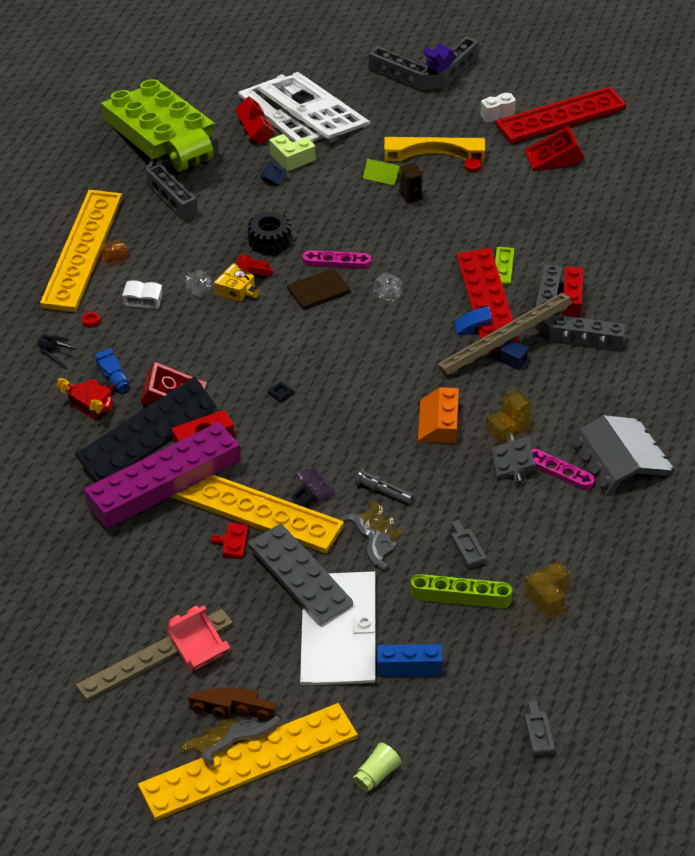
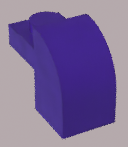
M438 43L434 50L425 47L423 50L427 60L425 65L437 72H443L449 68L456 58V55L450 48Z

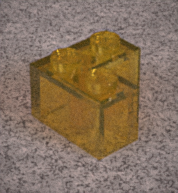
M518 388L502 396V410L486 418V430L501 443L506 440L505 435L511 432L516 435L529 428L532 401Z
M558 560L525 577L524 593L547 619L565 610L566 595L562 591L569 588L570 572Z

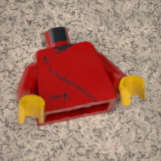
M58 379L56 387L60 388L62 393H68L69 405L94 421L102 413L108 414L111 412L113 405L111 391L114 389L111 381L107 380L101 384L94 379H90L85 383L73 385L69 384L66 379Z

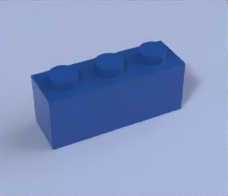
M441 644L377 645L378 676H442Z

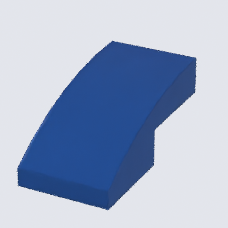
M489 306L471 311L455 320L457 335L475 333V327L492 324Z

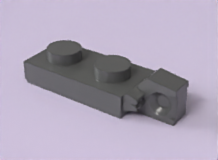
M459 520L453 521L451 538L466 567L470 569L486 564L487 557L471 529H464Z
M537 700L528 701V713H525L524 721L533 757L555 754V746L547 714L544 711L539 712Z

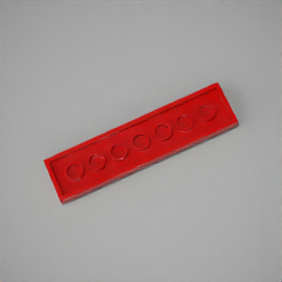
M606 87L498 119L495 122V126L509 143L513 144L626 110V103L611 87Z
M491 248L456 254L472 311L489 306L492 324L477 327L480 339L513 321ZM519 337L511 338V339H510V340H513V341H515V342L520 343ZM504 345L492 349L489 353L500 352Z

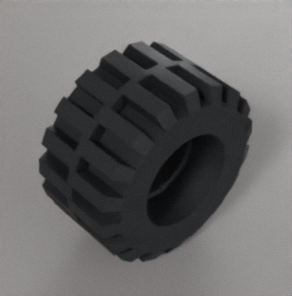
M272 211L261 212V214H256L255 217L248 221V242L253 251L256 250L259 254L263 252V255H267V253L275 255V252L280 254L282 250L286 251L287 247H290L292 243L291 222L286 215Z

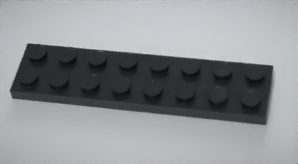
M194 376L77 452L75 456L94 483L123 470L172 437L171 428L199 419L217 406L196 376Z

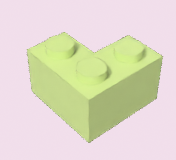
M284 134L269 139L270 154L287 171L316 160L315 145L307 137L293 143Z

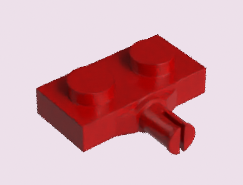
M242 254L236 261V264L248 273L270 277L274 272L269 267L268 262L262 259L259 261L254 260L246 254Z
M229 522L224 536L212 534L211 543L223 544L222 558L243 559L248 525Z

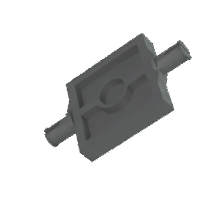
M509 432V434L505 435L507 443L492 447L495 469L498 479L514 478L515 485L519 486V483L520 485L523 484L521 475L535 470L536 465L529 436L514 440V434Z

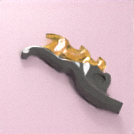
M368 501V505L371 506L370 510L361 514H347L340 517V520L344 521V523L347 521L353 522L362 537L369 539L367 557L375 568L378 567L385 572L389 569V565L383 561V558L395 549L396 542L394 541L399 538L401 530L400 527H397L396 531H393L392 516L390 515L389 519H384L381 505L374 501Z
M275 716L265 723H258L250 719H242L239 723L232 719L222 720L219 722L222 725L221 727H211L203 730V734L207 735L189 739L183 744L182 749L183 752L189 748L198 749L202 753L203 761L212 766L215 764L212 757L214 754L232 747L236 741L255 739L269 734L281 723V719Z

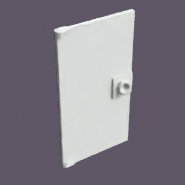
M375 571L330 573L329 575L351 597L353 605L321 625L303 608L300 686L375 683Z

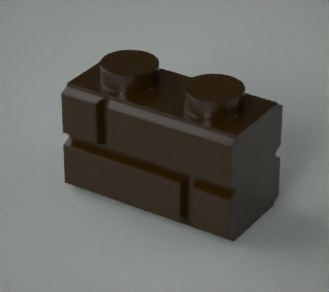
M416 163L401 166L399 170L400 195L406 203L421 200L423 173L418 169Z

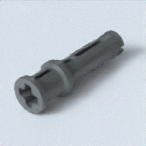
M362 469L356 478V485H363L369 488L371 492L378 491L408 506L414 500L413 493L383 481L381 476L369 474L365 469Z

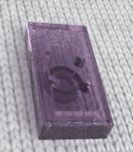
M316 466L298 473L299 480L303 484H307L318 497L316 499L317 502L335 495V489Z

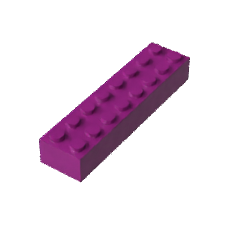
M218 422L84 488L86 505L103 526L108 529L240 462V444Z

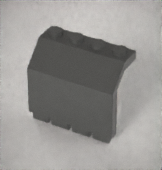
M604 415L581 427L571 441V444L606 495L613 494L621 481L636 473L669 476L672 471H675L642 422L634 418Z

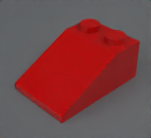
M569 126L525 149L534 171L570 167L585 159L579 143Z
M154 362L146 375L140 403L149 406L192 377ZM199 380L205 389L206 382Z

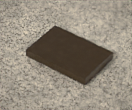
M335 268L287 285V290L303 310L351 293L350 287Z

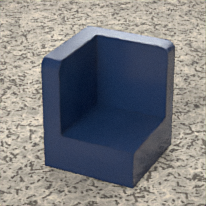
M267 162L260 177L280 185L287 170L274 162Z
M509 340L500 350V362L517 370H520L528 360L529 347L513 340Z

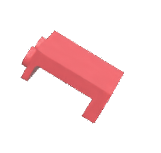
M205 605L199 608L198 606L192 607L182 617L179 615L173 617L168 621L169 624L166 628L168 636L190 672L227 654L230 649L227 641L222 642L205 613Z

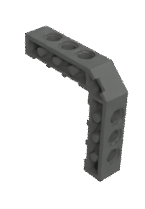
M465 36L456 47L452 48L456 58L449 68L443 72H437L424 64L421 65L412 61V59L404 58L397 53L394 54L385 48L377 46L369 53V70L420 91L443 89L478 58L479 41Z
M213 135L209 139L213 147L214 156L219 154L218 138ZM167 154L154 160L150 157V163L146 168L147 185L183 221L198 215L197 198L192 193H189L183 184L175 180L172 174L179 171L174 168L169 155Z
M544 264L536 307L558 295L562 267ZM552 315L550 319L539 322L534 328L540 331L549 342L622 351L626 324Z

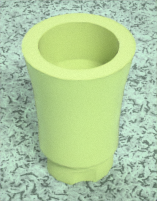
M379 743L366 762L358 769L357 774L353 777V781L367 793L372 788H375L392 771L401 766V759L390 746Z

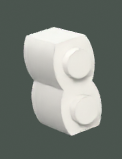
M503 93L497 97L483 99L481 101V117L485 122H493L500 118L514 115L516 99L511 93Z
M127 281L122 295L123 306L158 309L162 298V285L152 282Z

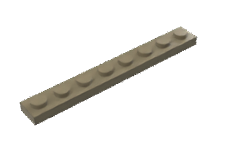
M563 293L555 296L438 363L439 368L447 375L456 373L459 368L473 363L480 356L487 355L492 349L503 346L511 338H516L525 330L534 328L539 322L550 319L553 314L567 309V306L572 304L571 298Z
M222 609L207 616L217 634L233 626V622ZM168 636L77 683L76 688L85 701L89 702L179 655Z

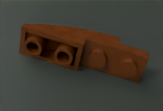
M216 688L191 693L188 697L189 708L199 714L204 712L210 713L217 718H231L233 712L240 716H255L262 721H268L277 716V703L259 699V693L255 690Z

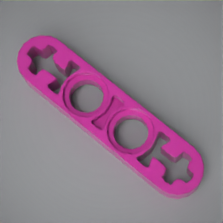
M310 250L303 254V263L307 266L366 269L371 266V256L366 253ZM330 258L332 261H325V259ZM348 259V260H350V261H349V262H343L342 260Z
M532 449L534 457H537L534 458L536 469L581 490L593 488L594 476L543 451ZM554 464L556 467L548 468L546 465ZM571 472L573 475L565 476L563 473Z

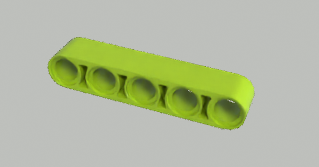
M418 574L411 579V596L415 600L507 608L511 604L512 587L504 582Z

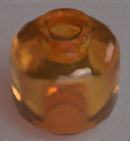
M121 240L108 241L101 248V256L109 264L124 261L128 254V247Z

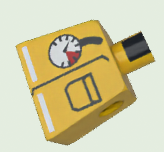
M234 263L214 282L215 295L239 302L247 295L256 298L259 294V289L255 287L254 276L243 271Z

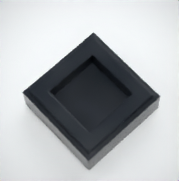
M302 89L293 94L291 99L298 104H303L314 100V95Z
M281 381L268 390V395L280 403L294 394V390Z
M305 483L291 496L297 505L308 508L318 498Z

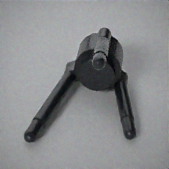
M48 334L41 335L38 340V347L41 348L40 352L47 355L64 369H68L66 365L49 351H54L57 346L74 350L77 347L56 341H69V338Z

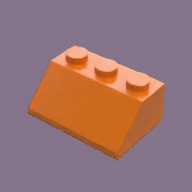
M439 387L420 400L418 442L456 444L459 388Z

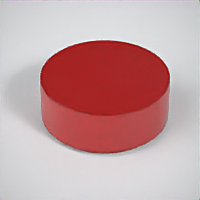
M476 158L467 159L464 163V168L471 173L478 172L481 169V161Z
M88 312L82 316V324L85 327H96L100 323V316L95 312Z

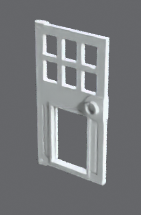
M299 72L259 85L257 90L289 111L296 119L302 120L327 139L362 127L365 128L371 124L369 120ZM292 83L299 89L314 95L315 100L298 104L276 87ZM339 108L344 113L339 114L333 109ZM327 112L330 115H332V117L328 118L322 113ZM316 116L320 119V121L316 122L310 117ZM352 117L356 122L352 123L346 118ZM335 121H340L345 125L339 126ZM324 125H329V126L332 127L333 129H332V130H327V129H326L325 127H323V126H324Z
M282 74V75L277 76V78H275V79L269 80V81L264 82V83H261V84H259V85H262V84H265V83H269V82H272V81H275V80H278V79H281V78H285L286 76H284V75ZM292 83L277 87L290 98L301 90ZM259 85L238 92V96L243 100L250 96L257 101L264 111L262 116L293 142L302 139L296 134L300 131L305 132L311 142L325 138L319 132L314 133L311 131L309 125L300 122L286 109H274L256 94L260 92L257 90ZM327 112L322 113L328 118L332 117V115H330ZM313 116L310 117V118H312L313 120H315L316 122H317V121H320L319 118L316 119V118H314ZM335 121L339 126L345 125L340 121ZM293 122L297 127L290 129L285 124Z

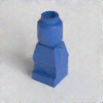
M110 348L95 354L96 366L102 376L113 383L116 391L126 392L129 388V381L123 373L112 349Z

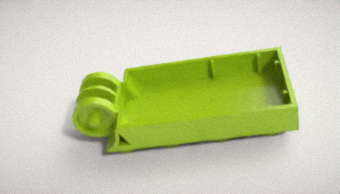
M146 80L140 84V89L131 92L127 90L116 91L111 94L110 100L101 102L103 116L107 123L153 160L168 154L174 168L181 172L188 169V162L192 166H197L200 161L199 157L204 162L210 161L214 157L213 147L209 138L213 137L212 128L215 123L158 80Z

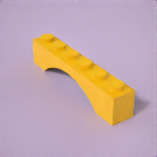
M385 137L384 161H403L416 155L436 153L455 156L465 161L470 158H476L481 162H485V138Z

